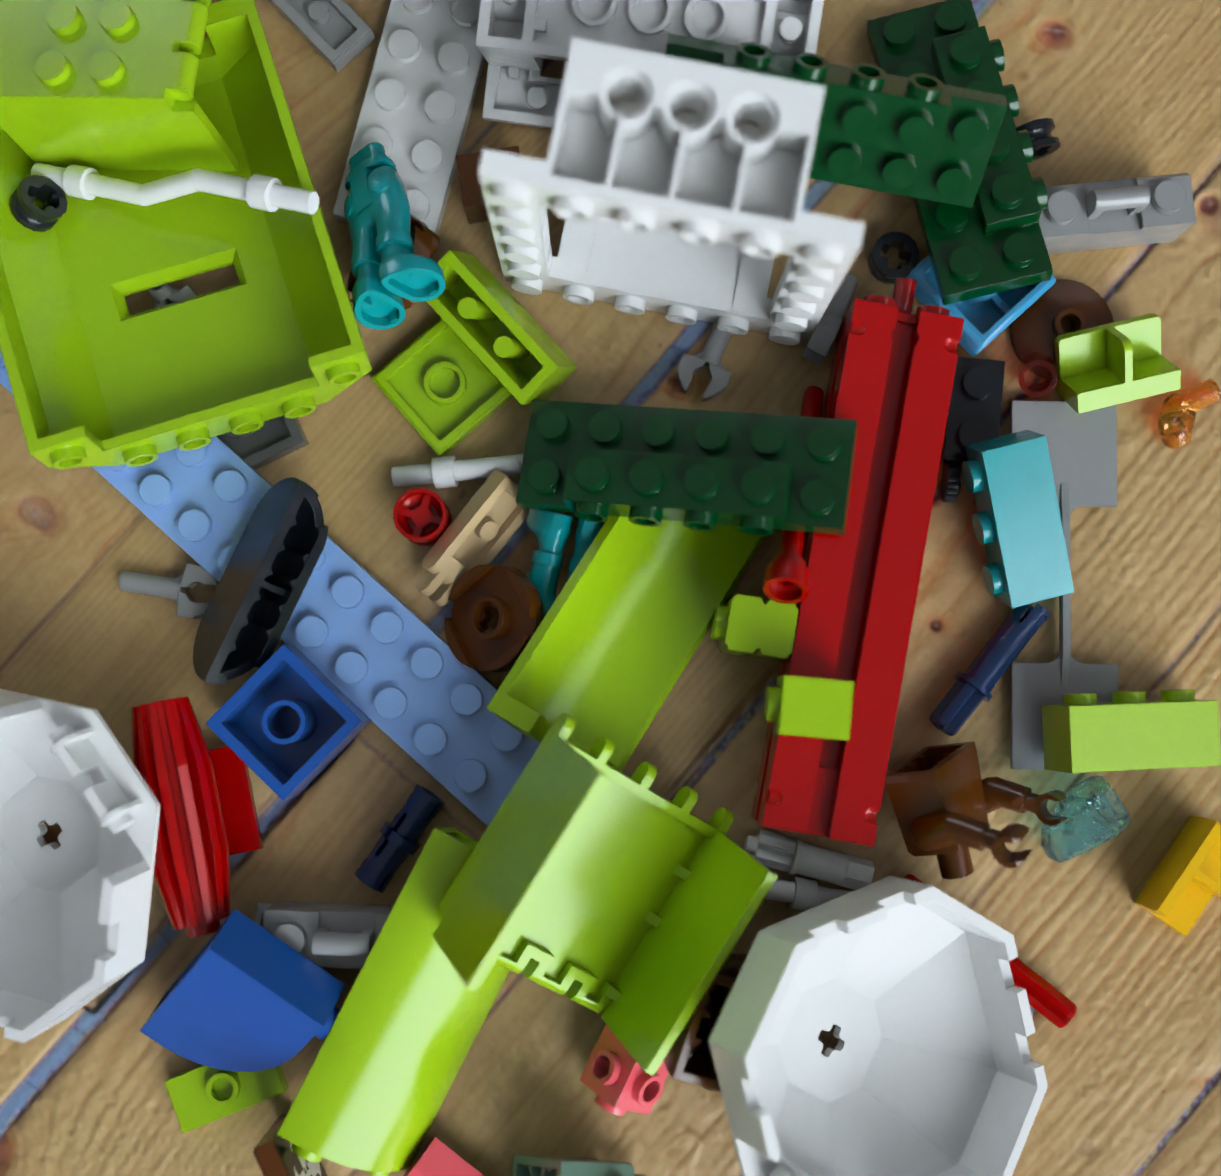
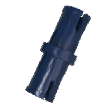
M417 784L391 823L386 821L379 830L382 836L368 857L365 858L361 866L355 871L356 877L375 891L383 893L409 854L414 855L421 846L418 842L433 818L443 808L445 802L430 790Z

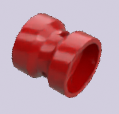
M414 488L406 491L398 498L393 509V520L398 531L410 542L419 546L434 545L452 523L449 507L437 493L427 488Z

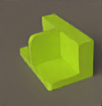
M1154 313L1058 335L1055 338L1057 395L1078 414L1181 389V369L1161 355V319Z

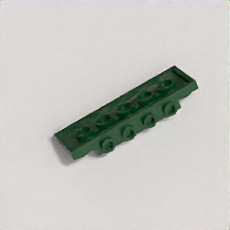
M946 0L868 20L867 36L876 66L883 69L886 74L907 78L914 74H926L939 79L945 85L1006 96L1007 109L972 208L913 197L943 306L1050 280L1053 268L1039 225L1041 210L1047 209L1048 206L1047 190L1042 177L1031 179L1027 163L1033 161L1032 141L1027 130L1017 132L1013 117L1019 114V101L1015 86L1013 84L1003 86L999 72L1005 69V56L1000 39L997 38L989 41L985 26L979 27L971 0Z
M670 33L668 35L666 56L825 86L808 178L972 208L1007 109L1006 96L945 85L939 79L926 74H914L909 78L886 74L883 69L872 64L859 63L853 65V67L832 64L824 57L813 53H799L795 57L773 53L768 47L754 42H744L735 46Z
M533 400L516 503L525 509L573 512L577 518L591 522H605L608 520L609 515L628 517L631 523L648 527H657L662 524V520L681 521L683 526L698 531H714L717 528V524L739 526V531L755 536L772 535L773 529L845 535L858 432L857 420Z

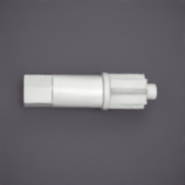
M760 829L757 837L747 835L744 844V850L753 853L752 856L763 865L787 872L790 875L796 873L854 890L872 883L875 869L873 861L803 842V839L797 837L792 838Z

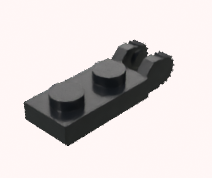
M958 357L940 459V463H943L942 502L955 503L961 489V465L963 462L968 461L965 445L999 437L1005 361ZM973 493V498L975 502L974 505H976L975 495Z

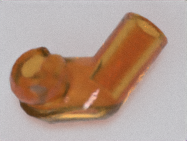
M1213 379L1205 380L1175 392L1163 401L1157 424L1158 432L1162 435V443L1166 447L1180 449L1187 446L1192 440L1191 430L1194 427L1196 412L1221 401L1220 389Z

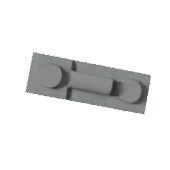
M1178 173L1046 187L1048 206L1047 209L1041 210L1039 219L1048 254L1173 242L1196 223L1190 174Z
M277 901L264 909L263 928L319 967L362 969L394 905Z

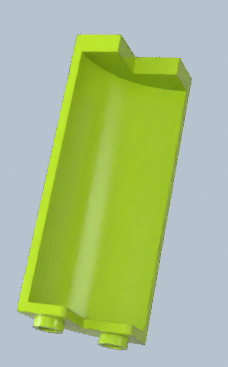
M609 516L488 704L487 709L538 743L542 742L556 718L560 714L566 713L576 721L574 730L567 740L589 753L598 738L602 736L608 738L615 743V748L607 764L622 771L710 629L714 609L717 608L718 604L724 605L766 536L743 533L739 531V526L717 524V528L714 531H698L683 526L681 521L662 520L660 526L648 527L631 523L628 517Z
M452 826L433 828L277 1135L292 1143L291 1149L293 1152L306 1161L319 1163L324 1158L344 1166L364 1170L373 1176H388L390 1172H397L410 1167L510 971L494 963L477 992L466 988L432 936L444 917L438 905L478 843L475 839Z

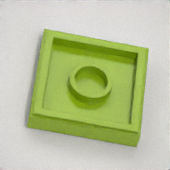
M442 318L371 377L378 388L439 457L449 453L514 397Z

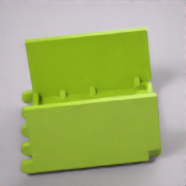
M0 0V127L35 163L40 162L65 168L71 164H77L94 169L187 171L193 168H201L211 171L238 172L240 161L197 101H190L193 98L199 67V59L196 55L201 54L209 15V9L206 6L210 5L211 0Z
M562 713L550 727L438 905L444 917L432 936L466 988L477 992L492 966L496 963L517 974L523 971L525 978L560 995L566 993L568 999L597 1013L604 1011L601 1016L603 1021L644 1072L654 1076L778 876L726 836L734 820V815L731 811L720 807L713 813L708 822L691 813L698 799L697 791L684 786L678 791L673 801L663 797L650 789L657 775V768L646 761L642 762L632 777H629L607 764L615 748V743L604 736L598 738L589 753L569 742L567 739L574 730L576 721L566 713Z

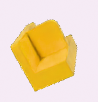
M1195 815L1190 817L1134 901L1139 907L1176 933L1185 937L1213 896L1221 898V823L1215 819Z

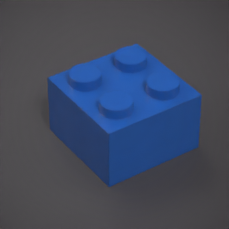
M283 644L205 724L285 801L297 797L371 720L296 646Z

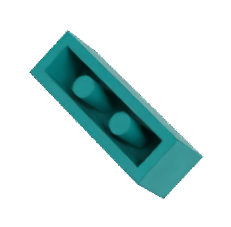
M1026 429L965 445L968 461L963 462L962 473L968 491L975 495L978 513L973 514L972 524L978 542L985 546L988 564L982 566V575L991 596L994 595L995 598L1013 609L1073 593L1074 586L1046 435Z

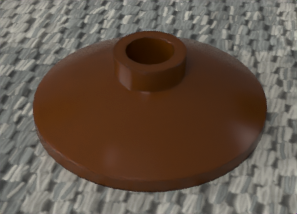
M1056 279V283L1010 324L1011 344L1020 362L1036 376L1056 382L1055 338L1058 335L1066 334L1060 325L1062 318L1072 320L1076 326V331L1114 322L1108 305L1095 290L1083 283L1068 279Z

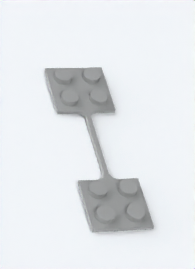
M1012 400L1010 402V434L1027 429L1046 435L1070 565L1071 512L1077 507H1117V405L1078 414L1065 401ZM1071 593L1059 596V652L1056 658L1048 663L1012 662L1010 665V769L1044 770L1042 705L1063 704V694L1097 693V703L1112 702V692H1118V664H1083L1077 662L1071 656Z

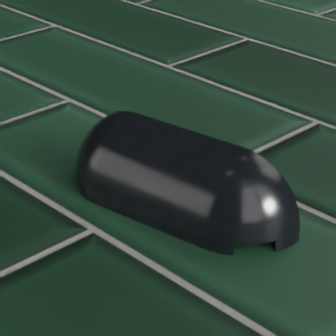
M289 477L276 483L258 503L200 621L194 641L193 665L197 676L204 682L227 684L228 680L239 677L254 667L259 669L272 656L323 551L328 535V526L324 525L322 508L317 498L319 496L311 486L302 480Z

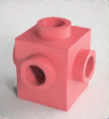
M606 1024L597 1044L590 1053L589 1061L579 1080L597 1094L595 1102L604 1110L618 1116H624L626 1110L649 1115L654 1103L662 1094L664 1082L669 1072L664 1061L654 1076L644 1072Z

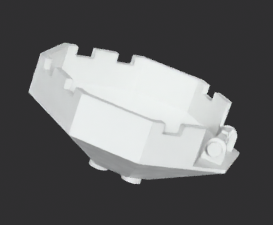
M0 689V1027L5 1028L4 1038L26 1043L71 1016L145 961L161 804L97 709ZM45 821L50 826L58 824L61 827L62 832L58 835L60 846L56 842L48 844L45 841L43 835L48 831L44 823Z
M891 875L759 930L708 1040L742 1176H1012L1048 1087L1044 1066L1031 1060L1026 1037L1036 1033L1027 992L1024 988L1014 986L1009 961L1018 957L1014 936L932 885ZM833 1025H835L833 1035L839 1039L835 1049L827 1047L822 1054L823 1043L818 1040L819 1034L822 1030L829 1032Z

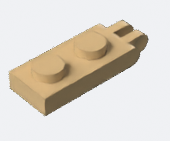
M495 469L425 555L422 561V566L425 570L417 579L415 587L424 596H429V599L437 606H444L450 601L448 598L454 584L465 572L478 565L490 564L527 518L529 509L521 508L516 503L518 485L507 475Z

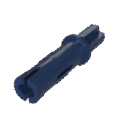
M1038 603L1035 607L1032 604L1014 608L964 673L958 671L954 675L957 681L930 714L929 720L946 735H956L982 700L989 702L992 698L990 692L995 687L994 685L1044 621L1049 619V612Z

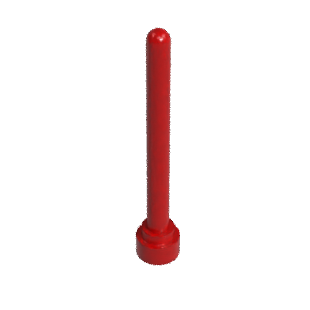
M809 386L806 388L803 394L800 416L821 418L824 392L820 387ZM783 530L780 553L766 567L763 592L775 602L795 604L804 601L808 596L811 572L802 558L805 532Z

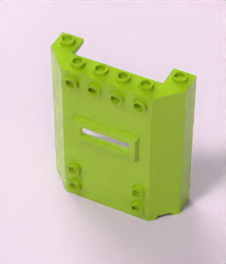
M221 0L207 5L206 7L209 9L206 26L208 38H204L201 54L196 55L199 59V67L193 98L190 101H197L240 161L238 172H216L250 178L254 174L278 178L282 185L316 192L255 1ZM0 127V349L29 453L48 468L70 469L74 467L120 466L123 464L128 467L147 465L156 461L159 453L176 448L183 451L199 449L211 443L212 437L231 431L236 435L252 433L261 429L264 426V421L285 416L286 418L294 419L307 416L317 409V405L329 402L372 370L320 203L318 210L314 214L279 208L275 212L251 208L247 201L198 191L144 207L102 197H96L93 200L80 199L67 195L64 189H62L68 202L66 212L50 230L44 232L33 231L24 227L15 219L11 213L9 201L11 195L26 177L31 176V169L35 162ZM96 169L103 176L142 184L184 172L176 170ZM37 198L33 202V204L40 209L44 205V203H42ZM232 264L235 266L239 279L238 284L134 315L129 313L125 299L127 295Z

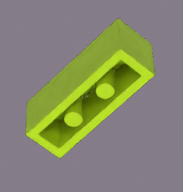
M449 250L441 258L438 265L443 269L445 289L440 296L426 302L521 405H532L533 400H547L578 366L474 254Z
M1194 689L1160 690L1161 700L1146 701V691L1112 692V702L1097 703V693L1063 694V704L1042 705L1044 770L1066 773L1221 766L1218 700L1195 699Z

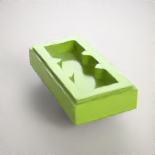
M200 1064L173 1075L164 1081L183 1133L277 1096L289 1088L281 1065L262 1071L235 1072Z

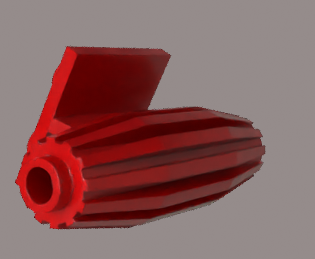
M188 696L132 707V763L161 804L153 876L173 929L186 928L187 938L217 932L221 926L220 920L227 918L231 914L229 856L263 848L248 766L229 746L208 750Z

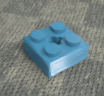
M929 255L912 269L907 278L917 282L915 297L923 305L944 307L949 310V316L964 318L962 336L958 343L971 356H976L1056 283V278L1052 274L1051 279L1048 281L943 306Z

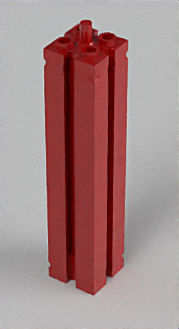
M897 278L895 280L892 298L881 295H866L863 297V300L855 298L848 309L847 316L843 317L835 340L836 349L832 358L822 418L857 420L858 432L845 535L805 532L802 558L811 572L809 592L804 601L795 603L796 608L799 610L792 654L787 659L778 661L774 687H776L778 675L854 681L850 739L847 741L772 733L773 722L768 721L757 779V794L754 796L751 817L761 826L802 834L819 835L829 839L874 847L878 826L876 815L881 809L958 359L956 348L961 340L964 318L949 316L948 309L935 305L917 306L916 314H911L917 282L910 278Z

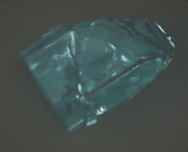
M1093 775L1068 789V794L1065 795L1066 799L1057 801L1053 816L1067 817V820L1055 826L1042 825L1041 847L1048 858L1061 863L1096 848L1120 834L1130 824L1129 814L1115 790L1103 776Z

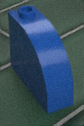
M234 909L221 924L217 932L212 935L168 988L140 1029V1032L168 1050L208 1067L235 1072L267 1070L292 1059L314 1036L320 1040L327 1036L340 1012V1009L335 1007V1004L346 985L247 916Z

